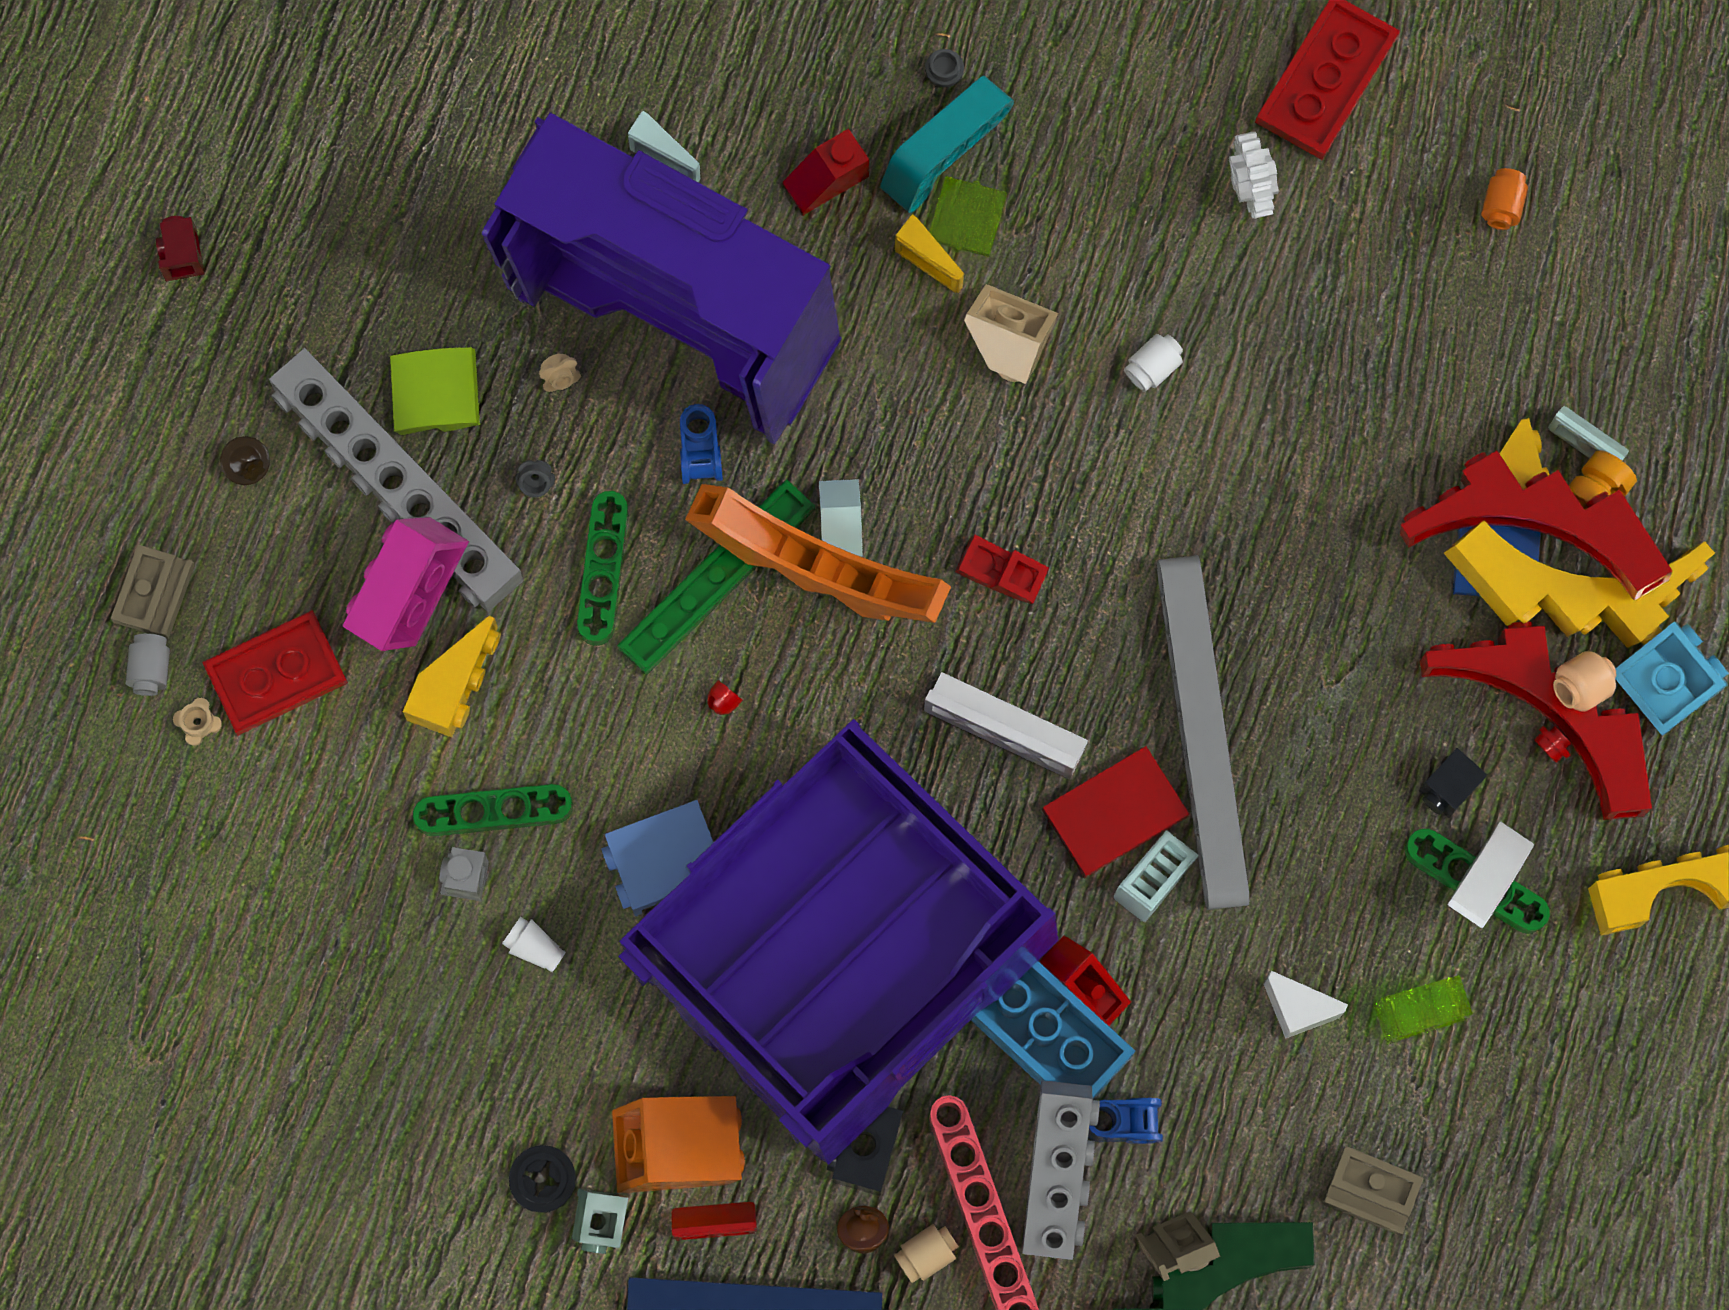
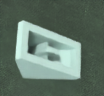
M859 479L819 481L822 541L863 557Z

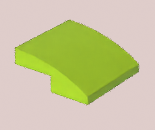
M474 348L431 349L390 356L394 432L406 435L435 428L448 432L480 425L476 352Z

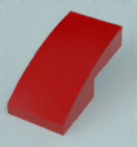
M974 534L970 538L955 572L994 591L1033 604L1049 567L1016 550L1009 552Z

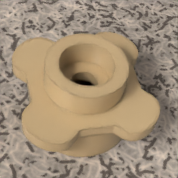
M555 354L544 360L539 372L540 377L545 379L543 384L544 390L547 392L563 390L576 383L581 378L580 372L575 369L577 365L576 359L566 354Z
M204 698L195 699L193 703L186 705L173 716L174 724L182 728L186 734V742L192 746L199 745L202 742V738L210 733L219 732L222 727L220 718L213 716L209 710L210 704ZM197 718L201 719L199 725L194 724V720Z

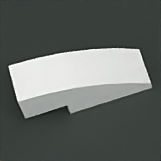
M1500 821L1482 846L1474 862L1466 871L1447 905L1483 928L1535 844Z

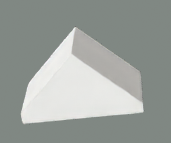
M1274 971L1269 973L1264 982V987L1285 1039L1339 1019L1345 1013L1348 1006L1346 1003Z

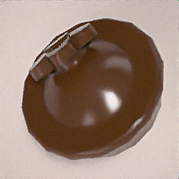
M870 1206L851 1208L841 1216L837 1225L838 1238L843 1245L856 1253L862 1254L878 1249L887 1238L889 1231L888 1220L884 1214Z

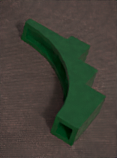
M1313 1222L1211 1223L1208 1226V1234L1214 1240L1220 1257L1209 1261V1265L1197 1271H1186L1181 1274L1176 1269L1169 1272L1170 1279L1163 1281L1160 1275L1152 1276V1301L1160 1302V1309L1112 1310H1204L1216 1298L1246 1281L1275 1272L1311 1268L1315 1265Z

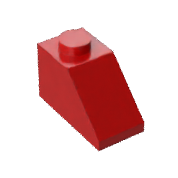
M848 128L817 146L787 176L782 185L804 216L869 177V158Z
M1065 935L1039 961L1108 1026L1131 1003L1130 999L1094 954Z

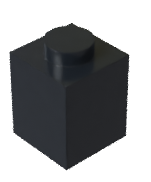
M1456 748L1427 779L1419 792L1424 795L1422 800L1433 812L1439 815L1444 813L1450 818L1484 781L1488 774L1461 750Z

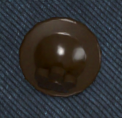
M249 436L236 437L229 441L222 450L220 457L221 470L226 478L235 484L243 486L255 484L263 479L268 472L270 465L269 452L265 445L256 438Z

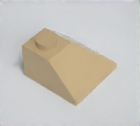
M986 284L967 312L964 321L988 368L999 373L1005 380L1026 384L1038 363L1058 313Z

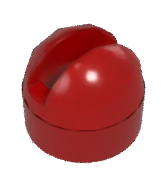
M717 680L707 695V703L710 709L719 715L730 714L743 701L720 680Z

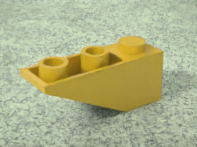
M488 616L418 674L403 709L407 721L451 738L456 727L463 728L470 711V706L466 705L471 691L477 692L480 689L485 676V669L481 667L486 655L494 654L500 640L501 633L497 632L498 626L494 617Z

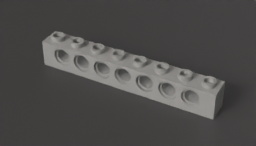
M305 348L269 378L275 391L271 397L285 413L292 409L301 418L297 424L303 432L313 441L319 437L328 446L324 452L338 468L346 465L355 474L351 477L352 482L364 495L368 496L372 492L381 501L377 507L391 523L395 522L396 519L431 517L469 541L452 576L462 585L458 591L472 607L475 608L480 604L487 612H490L523 582L520 569ZM318 393L323 395L322 400L317 405L306 406L303 404L305 398L310 394ZM338 421L349 423V427L343 433L334 434L330 432L331 426ZM365 448L376 450L375 456L369 461L363 462L356 459L358 453ZM391 476L403 478L401 485L395 489L383 487L385 480ZM424 503L430 506L428 513L422 517L410 515L411 509L417 504ZM472 559L482 560L484 566L479 572L471 574L464 571V566L468 561Z

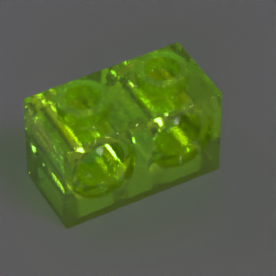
M1460 975L1380 998L1374 1005L1387 1045L1465 1022L1473 1015Z

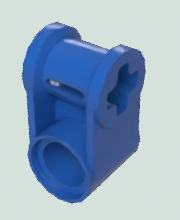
M703 404L690 405L684 409L680 416L682 445L680 457L683 484H689L691 479L715 478L716 481H723L720 445L718 446L714 413ZM695 419H703L709 424L708 429L700 434L691 432L687 427Z
M1158 1098L1100 1100L1099 1111H1104L1112 1118V1128L1110 1131L1104 1132L1099 1131L1095 1126L1089 1125L1088 1138L1096 1142H1126L1130 1144L1163 1142V1135L1158 1133V1108L1162 1106V1100Z

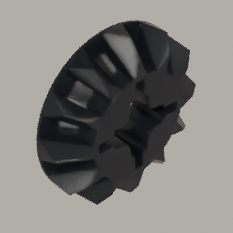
M546 1145L531 1147L523 1151L511 1166L509 1173L511 1193L521 1206L531 1212L549 1213L566 1204L575 1190L576 1172L569 1157L555 1147ZM550 1162L549 1176L559 1184V1187L555 1185L552 1187L545 1186L537 1197V1183L530 1176H527L526 1173L541 1174L543 1168H546L547 1163Z

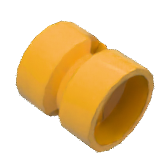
M1597 450L1581 469L1584 476H1576L1569 484V487L1585 510L1587 509L1586 503L1605 491L1608 495H1611L1620 490L1625 497L1637 482V478L1632 469L1618 457L1609 452Z

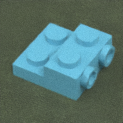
M1673 622L1615 668L1617 674L1615 679L1662 736L1729 685L1724 680V677L1729 672L1714 654L1708 659L1697 647L1703 641L1688 623L1681 628L1677 622Z

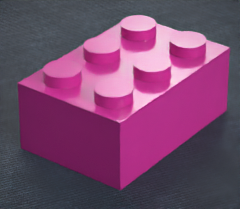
M431 517L396 519L395 522L388 526L382 537L384 545L377 558H374L368 564L364 572L366 580L360 592L354 595L347 605L346 614L348 616L342 627L381 651L417 645L469 543L467 539Z

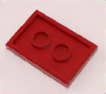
M313 610L202 662L237 736L348 684Z
M1147 746L1042 808L1043 813L1084 878L1104 868L1189 816V812Z

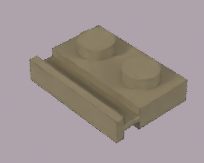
M137 544L111 616L112 622L169 639L195 567L193 560L181 559L176 557V555Z
M1345 1146L1322 1204L1401 1236L1405 1230V1225L1424 1178Z
M1191 1211L1153 1227L1154 1233L1146 1237L1142 1233L1136 1235L1140 1249L1163 1281L1170 1279L1168 1273L1176 1269L1181 1274L1186 1271H1197L1206 1267L1209 1261L1220 1257L1214 1240Z

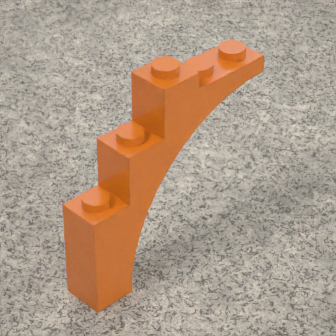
M701 484L685 519L746 564L773 568L805 591L834 596L862 617L889 621L891 616L935 623L951 589V586L942 579L892 568L817 539L760 509L728 487Z

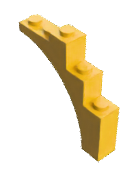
M1484 520L1466 532L1444 554L1506 626L1518 620L1525 624L1543 609L1566 637L1579 631L1586 635L1603 620L1621 642L1629 648L1640 642L1644 646L1663 631L1659 625L1669 617L1663 608L1681 594L1677 587L1686 579L1689 583H1692L1709 569L1705 562L1715 552L1705 541L1690 548L1675 561L1669 563L1673 570L1669 581L1635 601L1616 578L1571 574L1530 558L1500 537Z

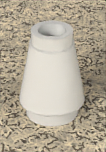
M521 916L502 943L510 949L509 954L541 968H546L550 972L554 971L566 953L532 919L528 922Z

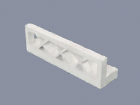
M941 672L933 690H929L925 699V712L1068 779H1071L1088 743V740L943 672Z

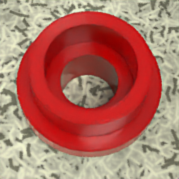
M1544 726L1538 729L1541 733L1534 741L1555 763L1563 757L1567 759L1571 756L1566 749L1571 745V742L1557 727L1554 726L1549 731Z

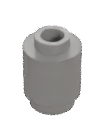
M137 634L134 636V643L129 645L125 682L127 686L133 688V693L142 696H155L158 694V690L167 687L170 648L166 646L167 639L156 634Z

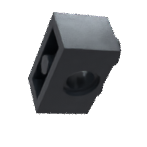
M887 1107L860 1134L867 1135L874 1140L876 1148L873 1153L868 1156H859L852 1150L851 1142L829 1165L827 1164L826 1170L834 1172L832 1183L878 1196L881 1195L903 1110Z

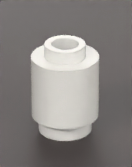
M1155 334L1128 359L1129 365L1124 368V372L1140 390L1146 392L1150 387L1156 388L1183 363L1180 356L1183 349L1170 335L1167 334L1165 337H1162L1159 334Z

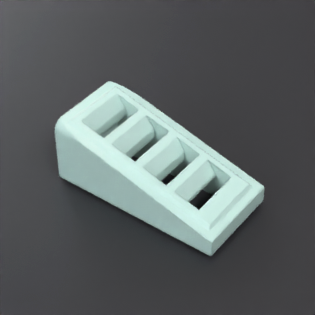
M642 111L628 132L630 150L637 153L639 149L652 158L699 182L701 179L699 163L649 114Z
M1166 830L1118 886L1114 894L1115 901L1138 919L1146 922L1199 855ZM1162 849L1174 856L1181 864L1176 866L1160 853ZM1154 862L1170 874V877L1167 878L1150 864ZM1142 874L1157 885L1159 890L1156 891L1140 878Z

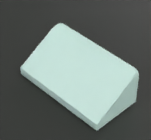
M1565 406L1558 411L1548 427L1551 432L1589 458L1595 451L1602 450L1623 461L1629 452L1627 448Z

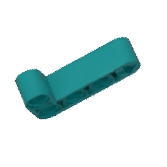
M986 76L980 77L897 149L889 161L880 188L906 211L913 213L929 196L936 178L995 128L1009 113L1014 105V100Z

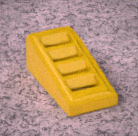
M912 214L895 235V252L953 292L959 293L963 288V271L921 221Z

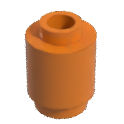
M1501 168L1496 171L1495 176L1490 178L1481 213L1489 226L1499 230H1507L1511 226L1520 223L1528 191L1527 178L1522 172Z

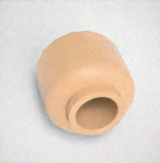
M1584 651L1557 668L1553 684L1556 696L1568 708L1584 712L1588 711L1614 694L1616 688V669L1608 658L1601 657L1595 652Z

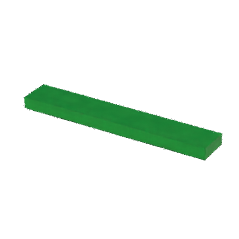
M786 479L759 508L797 528L815 510V505ZM719 545L617 645L618 649L647 676L758 566L746 564Z

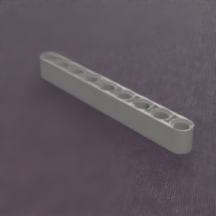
M1198 555L1157 560L1158 583L1205 905L1207 910L1248 906V880L1200 559Z

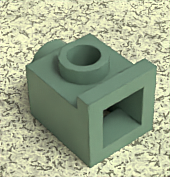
M578 1188L577 1196L579 1199L572 1239L582 1243L581 1250L593 1253L606 1254L607 1247L620 1248L628 1198L618 1193ZM599 1213L602 1218L600 1226L591 1228L592 1215Z

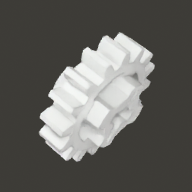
M1256 132L1236 135L1234 141L1235 156H1230L1229 162L1233 189L1238 195L1239 202H1247L1248 212H1251V217L1254 219L1273 215L1274 205L1272 199H1274V194L1279 193L1276 165L1274 160H1272L1269 148L1261 149L1260 138H1257Z

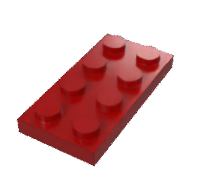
M1329 0L1258 113L1255 123L1323 160L1399 37L1400 30L1346 0Z

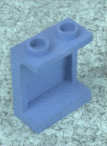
M698 800L606 833L605 837L608 846L601 848L609 871L617 869L622 884L616 885L615 888L623 909L631 907L634 916L642 914L643 909L659 904L690 874L686 866L690 862L693 863L714 842Z

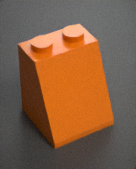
M736 1096L641 1098L612 1110L617 1193L721 1186L742 1180L741 1173L744 1170L745 1157L739 1147L738 1132L741 1129L742 1116L740 1109L736 1105Z

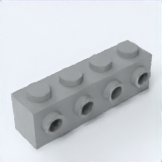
M1041 1080L1022 1239V1254L1073 1260L1074 1247L1083 1245L1085 1221L1078 1220L1079 1206L1088 1205L1090 1181L1083 1180L1084 1166H1092L1095 1141L1088 1140L1089 1125L1097 1126L1100 1107V1101L1093 1100L1092 1086Z

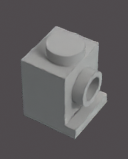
M452 847L451 854H448L447 858L444 857L441 864L439 881L442 882L440 894L481 901L489 865L485 852Z

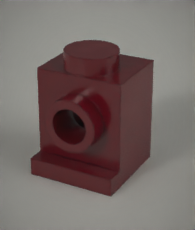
M170 216L163 219L160 223L162 237L156 238V246L160 259L158 261L159 269L165 281L205 275L198 231L192 218Z

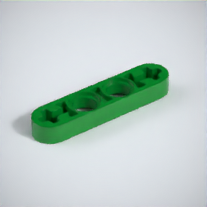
M604 491L598 494L591 508L577 625L582 640L593 646L607 643L612 638L615 630L629 517L625 498L615 491ZM608 502H614L616 509L621 511L620 513H614L612 518V529H620L619 533L605 529V514L600 509L607 508ZM603 539L612 540L617 546L616 553L607 559L599 558L594 552L595 545ZM602 577L608 579L612 583V590L607 596L596 597L591 594L589 587L593 580ZM588 603L601 607V622L607 626L606 628L599 629L598 635H592L590 628L585 626L586 624L593 623L594 607L586 608ZM610 606V610H607V609H605V608H602V607Z
M555 784L430 796L423 798L416 804L413 810V819L420 832L427 836L553 825L562 823L570 817L573 811V802L567 789ZM554 794L558 795L560 801H566L565 805L559 806V813L551 814L548 807L537 808L539 816L532 817L533 808L529 796H536L537 804L550 802V795ZM510 798L521 799L525 803L523 815L516 819L505 817L502 813V806L505 801ZM470 802H478L484 807L482 819L475 823H468L461 816L463 807ZM449 804H455L454 815L457 821L456 825H450L451 820L449 817L436 819L435 826H429L427 820L421 819V816L428 814V808L435 807L438 813L444 814L450 813Z
M1431 829L1415 831L1408 838L1404 847L1405 856L1413 866L1453 891L1457 889L1461 881H1457L1450 876L1448 872L1449 863L1453 860H1463L1470 867L1476 858L1473 854ZM1425 839L1429 840L1432 843L1430 850L1438 856L1443 853L1444 849L1450 852L1442 861L1440 869L1433 866L1438 861V858L1428 853L1423 858L1416 854L1419 848L1414 844L1415 841L1422 843ZM1513 880L1505 893L1504 900L1498 904L1492 915L1522 933L1533 934L1542 929L1548 922L1550 909L1542 897ZM1516 893L1520 898L1515 903L1525 909L1530 905H1534L1537 908L1535 915L1540 920L1533 919L1528 924L1522 920L1524 918L1523 911L1514 906L1510 913H1508L1504 908L1512 901Z

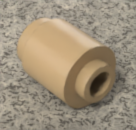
M933 1223L900 1245L902 1250L894 1254V1257L911 1283H914L920 1278L923 1281L956 1260L952 1251L959 1246L946 1226L938 1230Z

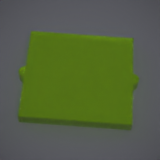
M946 176L929 232L939 244L953 247L958 253L964 250L990 257L1008 192L982 186L979 181L970 183Z

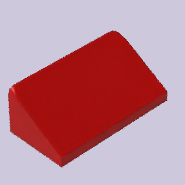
M754 1202L682 1207L672 1210V1236L676 1241L750 1235L757 1232Z

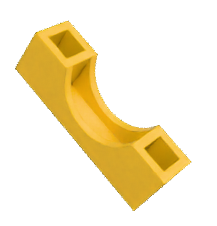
M1729 845L1717 848V855L1702 858L1701 852H1693L1677 857L1678 863L1663 866L1661 860L1637 866L1638 872L1623 875L1622 869H1616L1599 874V880L1593 883L1588 890L1601 936L1641 927L1649 920L1651 906L1658 892L1669 887L1686 886L1694 888L1708 896L1719 910L1729 908Z

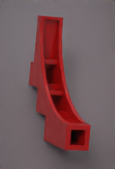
M1498 450L1488 456L1485 452H1482L1468 460L1464 464L1466 469L1462 470L1461 482L1465 488L1460 489L1459 486H1455L1439 496V503L1427 510L1424 506L1414 509L1403 518L1405 523L1401 524L1400 535L1408 548L1425 539L1448 531L1474 527L1483 520L1492 526H1512L1551 535L1572 544L1594 558L1622 584L1634 601L1669 581L1673 572L1620 490L1611 495H1608L1606 491L1598 494L1586 503L1587 509L1584 510L1559 470L1550 475L1542 472L1525 483L1526 489L1523 490Z
M1529 621L1525 624L1515 622L1508 625V629L1503 630L1497 639L1498 645L1496 646L1494 641L1484 640L1471 643L1470 648L1454 649L1453 644H1439L1430 647V651L1425 652L1420 660L1422 677L1443 676L1462 678L1493 686L1523 700L1551 721L1571 742L1582 759L1597 792L1603 820L1644 817L1652 809L1639 714H1626L1625 709L1618 708L1602 711L1601 716H1598L1597 705L1585 712L1564 706L1554 691L1553 684L1558 667L1551 673L1545 626L1532 627V622Z

